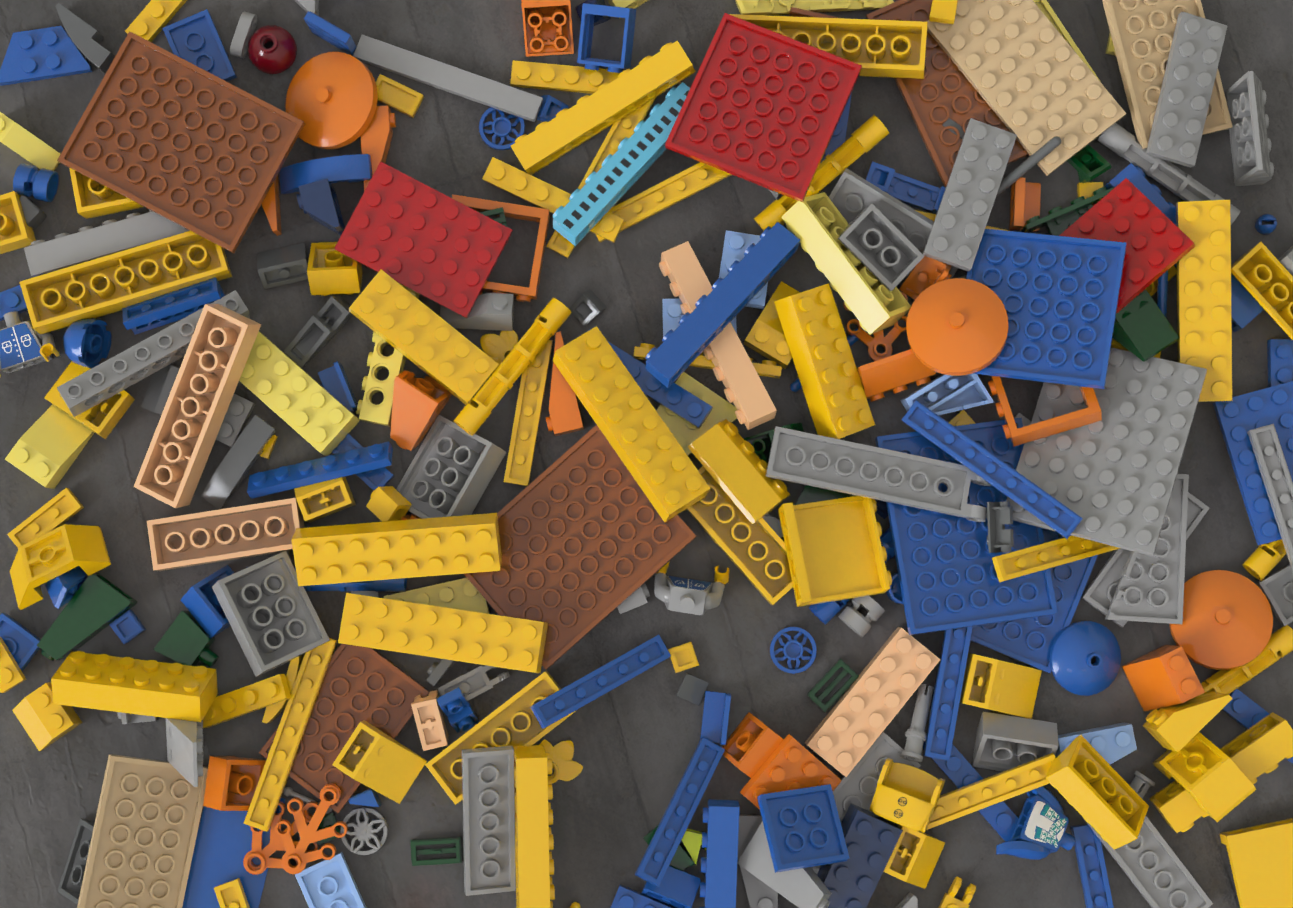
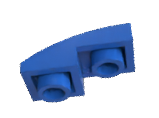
M459 687L436 698L440 708L446 714L451 726L457 733L468 731L476 723L480 722Z

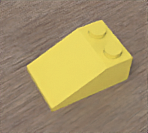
M52 404L22 435L5 460L45 488L55 489L95 432Z

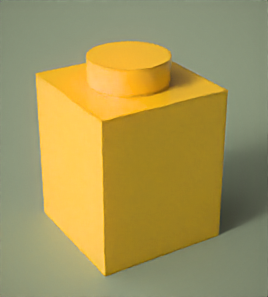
M393 486L376 488L371 493V499L366 505L382 522L401 520L412 506Z

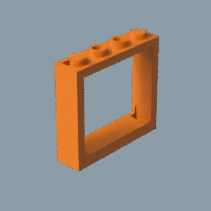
M452 194V199L477 212L503 207L505 217L540 222L529 288L487 281L480 295H482V292L513 294L516 300L520 302H530L531 299L537 300L551 215L550 210Z
M990 376L991 381H988L992 396L997 395L999 401L995 403L999 418L1004 416L1006 422L1005 425H1002L1006 439L1011 438L1014 447L1102 420L1101 408L1094 389L1079 386L1086 408L1017 429L1001 378Z

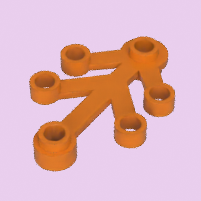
M901 292L905 299L908 301L907 295L904 292ZM843 302L844 308H845L847 311H850V310L845 306V303ZM903 316L900 320H904L907 323V317ZM857 319L850 320L846 325L848 334L856 336L868 346V355L873 361L891 356L893 351L891 344L901 332L906 331V327H900L897 321L894 324V328L885 337L883 330L873 333L872 337L861 329L862 327ZM852 323L856 324L858 330L852 331L849 325ZM876 347H884L885 352L878 353Z
M329 783L321 789L319 795L321 802L308 825L303 812V801L298 797H294L288 802L287 809L294 816L300 841L295 847L290 833L292 825L288 820L283 819L276 824L275 831L281 836L286 851L281 860L282 867L286 872L298 874L305 869L308 862L322 858L330 860L336 854V847L331 843L324 844L321 849L305 852L310 843L333 836L342 838L348 831V825L344 821H338L333 826L317 830L329 806L337 803L341 797V790L336 784ZM327 791L332 792L334 798L327 799L325 793ZM297 802L300 808L294 810L291 807V803ZM285 824L288 827V830L286 832H282L279 829V825ZM336 826H343L344 832L338 833ZM324 848H330L332 855H326ZM296 858L298 860V865H291L290 859Z
M279 801L278 805L282 811L281 813H275L271 823L270 843L263 849L262 833L264 831L250 826L252 831V850L243 859L244 868L250 874H261L266 868L283 869L282 858L270 857L276 850L285 851L282 838L275 831V826L282 820V815L286 809L285 804ZM310 801L304 805L303 812L307 823L310 822L313 816L309 813V808L315 807L317 809L318 802ZM295 821L291 823V836L298 832ZM294 841L295 847L297 846L299 841ZM313 842V844L315 845L314 850H317L319 848V845L317 844V842ZM258 857L261 860V864L255 865L252 859ZM291 858L296 861V865H298V860L296 858Z

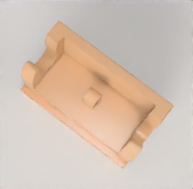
M437 690L430 691L429 696L424 698L417 695L414 698V702L411 703L423 751L448 745L449 735L442 709L436 699L439 697Z

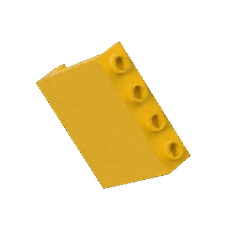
M852 496L793 505L792 502L780 506L778 512L797 607L882 594L890 589L892 577L890 571L886 570L885 561L887 560V553L885 547L881 546L880 537L882 529L880 523L876 522L875 512L877 511L875 499Z
M1293 818L1219 833L1221 843L1227 847L1240 908H1293Z

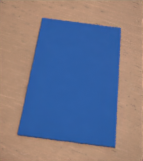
M281 798L280 801L285 803V798ZM279 805L275 813H281L282 809ZM204 806L182 908H220L214 887L240 878L249 907L259 908L268 868L258 875L250 874L244 868L243 859L252 850V831L249 825L243 824L248 811H220ZM271 826L268 832L264 831L262 833V849L270 843ZM258 857L252 859L255 865L261 864V860Z

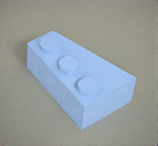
M973 373L962 376L942 374L900 400L907 412L917 400L938 416L994 403L978 375Z
M1124 722L1058 735L1059 746L1055 756L1057 758L1076 737L1082 735L1109 764H1112L1137 750L1132 724Z

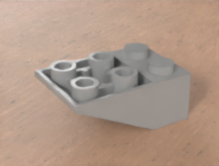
M166 718L167 761L191 785L198 787V777L203 776V720L201 722Z

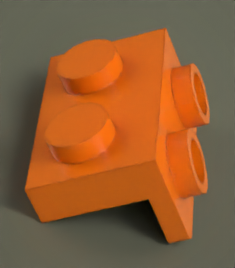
M924 256L909 273L899 290L915 300L929 286L950 279L952 276L949 274L951 265Z

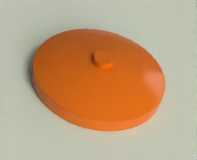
M343 52L323 53L307 61L294 75L286 95V113L304 121L305 126L298 136L301 140L320 149H338L354 142L370 125L377 107V86L371 71L357 58Z
M947 279L929 286L915 299L907 316V338L914 355L926 367L945 375H968L986 368L1000 355L1007 341L1008 316L1001 299L989 287L970 279Z
M1212 570L1200 573L1184 583L1183 624H1169L1176 645L1183 647L1190 660L1206 668L1230 670L1250 663L1264 650L1272 634L1273 615L1265 594L1250 579L1231 571Z

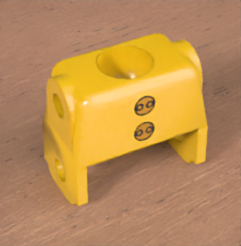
M888 758L879 776L869 811L914 831L925 833L945 780L942 778L938 779L914 766L893 762V759Z

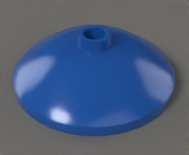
M1092 621L1072 623L1057 635L1052 644L1050 667L1053 676L1061 687L1073 694L1089 696L1102 692L1114 681L1120 669L1121 650L1114 634L1102 624ZM1095 656L1096 661L1094 664H1091V658Z

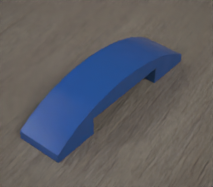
M369 154L334 156L304 161L281 168L279 171L281 194L300 192L298 186L328 179L331 184L344 181L353 183L370 180L372 178L371 157Z
M873 161L866 177L868 182L899 201L936 214L945 191L943 186L941 188L896 173L895 169Z

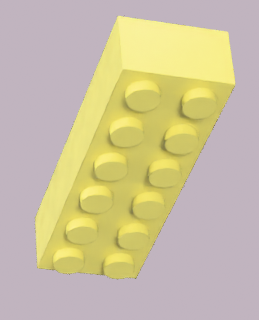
M825 192L805 197L803 203L797 201L781 217L786 223L787 229L800 239L802 249L809 253L815 261L817 269L824 273L830 281L832 289L839 293L844 300L845 306L854 313L859 320L860 326L869 335L893 326L909 312L911 305L899 289L895 287L890 292L838 240L849 224Z
M260 331L258 332L239 381L316 450L325 456L330 455L357 425L360 419Z

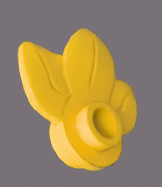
M514 330L501 331L500 336L485 334L480 338L483 351L499 365L508 353L511 352L512 347L518 343V335Z
M544 739L539 744L544 745L545 752H549L550 759H552L554 774L548 776L550 777L551 784L558 780H573L581 773L583 766L572 760L574 755L573 741H561L553 747L549 741Z

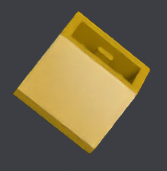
M346 477L294 488L296 500L305 522L310 523L356 505Z
M898 824L903 831L883 872L926 889L945 842L924 832L914 831Z

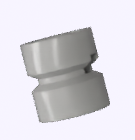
M870 596L853 598V605L851 607L846 606L838 616L861 637H864L870 630L871 621H877L885 612ZM861 608L868 612L865 617L858 612Z

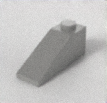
M501 293L479 295L468 318L441 305L440 317L453 328L513 331L514 295Z

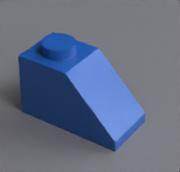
M80 566L46 582L45 587L54 607L60 609L68 603L87 579L88 575Z

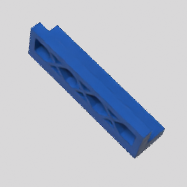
M215 277L122 308L123 324L126 330L132 329L136 335L181 320L202 309L205 304H211L221 299L225 294Z

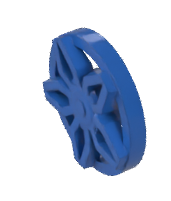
M490 107L480 119V135L489 147L495 150H509L516 140L509 136L510 133H514L517 138L524 135L525 123L523 118L518 117L514 123H511L510 119L518 116L511 114L505 118L503 111ZM496 110L499 112L501 117L496 118ZM492 113L494 121L484 123L488 115ZM519 122L521 124L520 133H518L516 129L512 128L516 127ZM492 126V130L483 129ZM484 133L494 134L492 136V143L486 138ZM500 137L501 141L496 145V138ZM505 137L507 140L512 141L510 144L503 145Z
M787 627L775 634L770 644V656L773 663L780 670L787 673L795 674L805 671L812 665L816 657L817 649L813 637L806 630L799 627ZM798 631V633L794 636L793 640L791 639V636L785 632ZM804 634L802 642H798L797 638ZM780 635L788 638V642L783 643ZM807 637L811 642L812 650H810L807 647H803V645L806 643ZM778 639L783 648H778L774 651V645ZM783 651V657H775L776 654ZM803 651H807V652H809V653L812 654V655H811V656H803L802 654H803ZM788 658L787 665L789 669L781 666L778 661H784ZM799 658L809 660L805 666L799 668ZM791 660H796L795 669L792 668Z

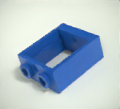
M583 3L577 63L585 64V69L599 70V66L608 67V72L621 73L623 69L631 68L637 9ZM595 15L625 18L621 61L591 58Z

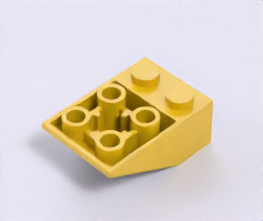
M71 361L44 399L73 417L57 387L90 370V368ZM122 390L73 418L106 439L135 399L129 393Z
M969 653L960 703L1032 719L1042 670Z
M363 720L358 724L332 765L354 780L400 804L427 760Z

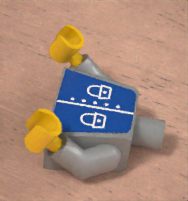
M18 311L3 315L7 327L0 329L1 371L9 374L45 361L49 362L53 359V353L56 357L60 355L55 348L54 337L50 332L40 335L33 329L30 321L21 322Z
M670 561L655 574L654 593L656 598L664 602L670 611L704 615L707 610L718 607L723 596L724 584L729 581V568L727 567L725 573H719V566L715 567L714 583L668 576L666 573Z

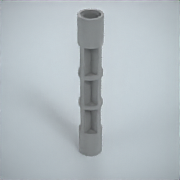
M1117 123L1108 128L1097 139L1120 157L1140 167L1147 176L1152 177L1186 202L1225 200L1171 162L1147 155V149H1142L1137 138ZM1230 204L1231 224L1240 213V210Z

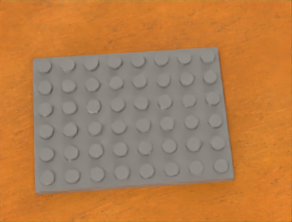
M1111 348L1105 389L1093 388L1101 408L1102 420L1025 443L1016 471L1083 518L1071 534L1072 536L1154 556L1207 369L1151 357L1143 362L1129 351ZM1044 382L1031 424L1086 408L1079 386ZM1007 497V501H1010V506H1013L1014 521L1053 530Z

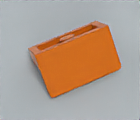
M1020 177L1011 185L1010 231H1021L1026 225L1025 221L1038 215L1040 217V183L1025 182L1026 178Z

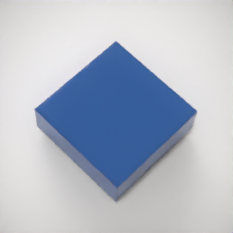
M128 610L109 624L124 645L146 630L132 610Z

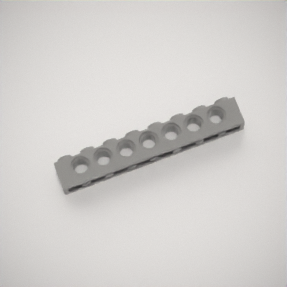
M236 290L211 303L220 304L250 319L249 310ZM203 308L57 387L73 417L184 357Z

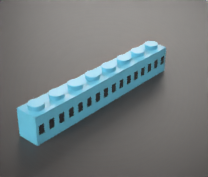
M682 82L677 88H671L665 97L666 100L661 105L658 103L653 107L650 117L646 121L642 120L637 124L634 129L635 133L630 138L626 137L621 141L618 146L619 150L613 156L609 154L602 162V168L597 173L593 171L588 176L584 187L581 190L576 189L571 194L565 207L560 206L553 214V228L576 246L667 149L665 148V143L690 87Z

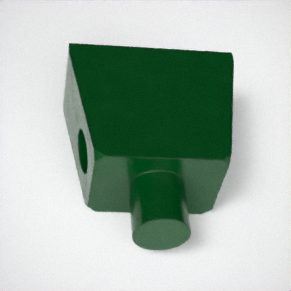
M189 611L180 612L153 649L182 665L196 666L201 661L211 668L219 658L216 653L209 649L215 638L209 637Z

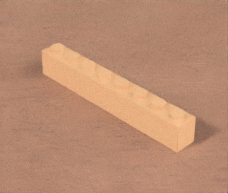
M688 241L661 253L660 270L664 276L669 277L671 281L669 284L670 289L675 297H679L682 303L680 307L683 315L687 312L691 314L696 308L695 304L703 295L708 296L712 292V286ZM730 322L704 349L703 353L707 360H712L715 366L713 371L717 380L722 381L726 387L724 393L730 403H734L737 409L735 414L741 425L745 424L747 430H750L774 419L777 410Z

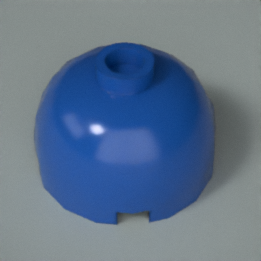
M87 318L77 320L68 327L63 336V346L65 354L73 363L83 367L94 368L99 365L98 362H100L101 358H107L111 347V332L106 331L104 326L107 325L106 322Z

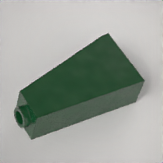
M94 573L87 577L37 646L42 649L41 654L49 660H64L71 651L75 652L109 626V624L134 607L137 601L101 574Z

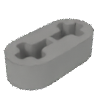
M245 11L241 14L230 46L231 55L243 59L247 55L249 40L257 26V15Z

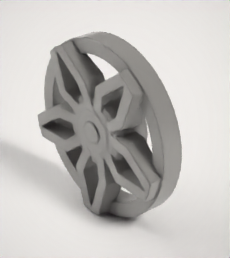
M369 807L357 808L351 811L343 820L348 827H354V832L348 830L346 833L350 836L355 835L351 844L348 842L346 835L341 838L346 848L358 855H369L378 851L384 845L388 836V825L383 815L377 810ZM361 812L364 815L365 821H360ZM367 812L376 815L379 819L369 822ZM357 813V824L354 822L347 823L350 817ZM374 823H382L377 829L373 826ZM341 826L340 833H343L344 828ZM383 828V837L380 842L378 836L374 833L379 832ZM371 838H374L377 846L370 842ZM357 839L361 841L360 845L354 848L355 841ZM365 841L369 847L373 848L371 850H360L364 846Z

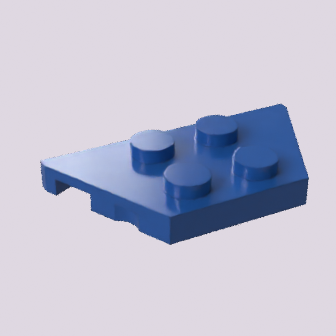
M62 26L16 32L12 35L0 69V86L93 72V70Z

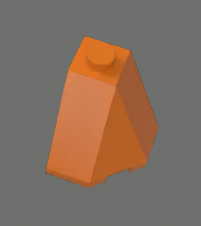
M405 370L397 375L394 380L390 438L396 441L399 447L412 451L421 443L452 394L429 376H425L424 379L415 378L413 372Z

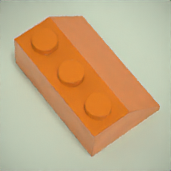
M912 349L857 368L866 398H870L871 402L885 398L884 393L892 390L894 394L908 390L907 385L916 383L917 386L931 382L930 377L936 374V371L926 367L918 360Z

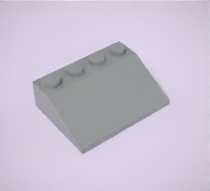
M1248 71L1225 91L1233 126L1229 129L1235 186L1265 184L1272 179L1274 173V166L1270 162L1269 157L1271 140L1267 138L1269 118L1265 114L1264 109L1266 92L1262 89V82L1253 71Z
M438 415L396 490L412 504L408 511L422 519L471 515L504 458L506 451L476 434L471 436L456 423Z
M286 551L220 579L212 586L255 677L330 641L304 587L298 586L296 570Z

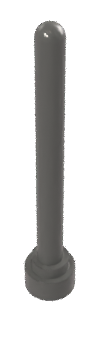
M1058 136L1053 137L1001 181L996 197L1061 144V138Z

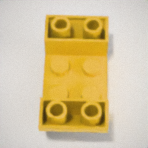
M64 524L20 546L10 569L18 608L22 610L42 600L43 595L40 585L77 566H80L88 576L110 566L111 562L101 528L99 526Z
M1200 732L1179 752L1168 749L1153 762V765L1168 779L1173 777L1191 793L1199 806L1216 822H1219L1256 790L1255 786L1230 757Z

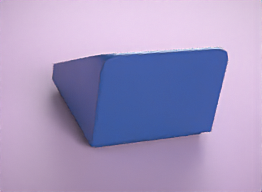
M542 95L541 97L544 101L537 120L549 122L556 117L559 111L569 106L550 95Z
M371 788L352 796L348 800L350 804L372 807L382 805L378 793Z

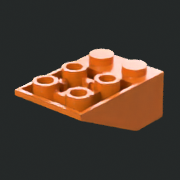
M521 0L526 57L574 54L571 0Z

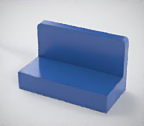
M338 361L334 362V366L318 372L323 387L353 413L357 411L358 403L342 364Z
M705 691L700 740L705 738L711 742L726 745L731 702L730 693Z
M669 866L660 885L657 887L646 881L641 894L675 908H691L701 879Z

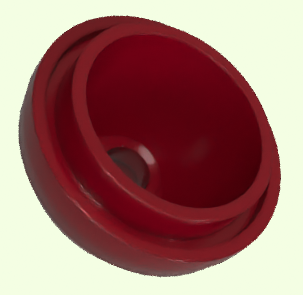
M267 25L259 28L252 34L248 43V55L252 64L261 72L279 74L286 71L294 63L297 55V45L293 36L286 29L276 25ZM267 42L274 43L270 49H266L265 45Z

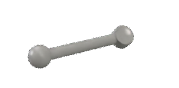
M286 787L283 790V794L287 797H298L307 803L315 801L294 792L291 787ZM330 807L328 808L326 814L332 811Z

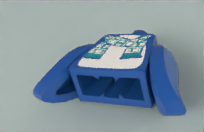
M1041 786L1026 792L1029 798L1024 803L1011 840L996 845V855L1006 854L1024 859L1040 860L1046 858L1050 853L1057 852L1059 847L1068 851L1071 850L1075 843V837L1065 832L1069 819L1064 815L1061 803L1045 786Z

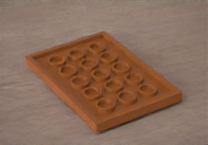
M341 644L331 657L289 777L318 799H320L321 789L326 784H336L341 790V797L337 803L329 807L335 812L340 813L361 783L332 764L358 724L365 720L395 739L413 716L411 703L414 702V698L417 695H420L421 698L427 697L430 691L375 649ZM277 729L259 752L266 759ZM327 791L325 793L327 799L334 798L332 792Z

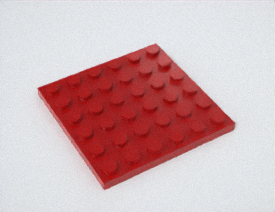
M724 13L665 143V148L803 203L862 70V65Z

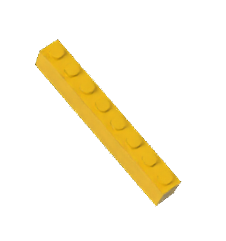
M678 40L674 43H667L654 56L643 58L635 68L626 69L619 74L616 80L599 86L597 92L590 96L585 95L581 97L577 104L570 109L565 108L559 111L551 121L542 122L536 126L535 131L518 137L515 143L511 145V148L524 170L528 174L533 175L695 73L693 64Z

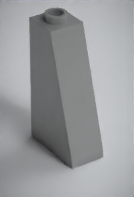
M762 821L737 864L798 908H828L830 904L828 899L832 893L811 867L775 873Z

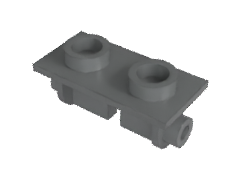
M1010 501L987 502V544L989 553L1012 552V547H1014L1013 529H1005V524H1013V506H1010Z

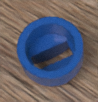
M1270 214L1260 216L1255 222L1256 230L1263 235L1272 233L1277 227L1276 218ZM1262 221H1271L1272 224L1262 225Z

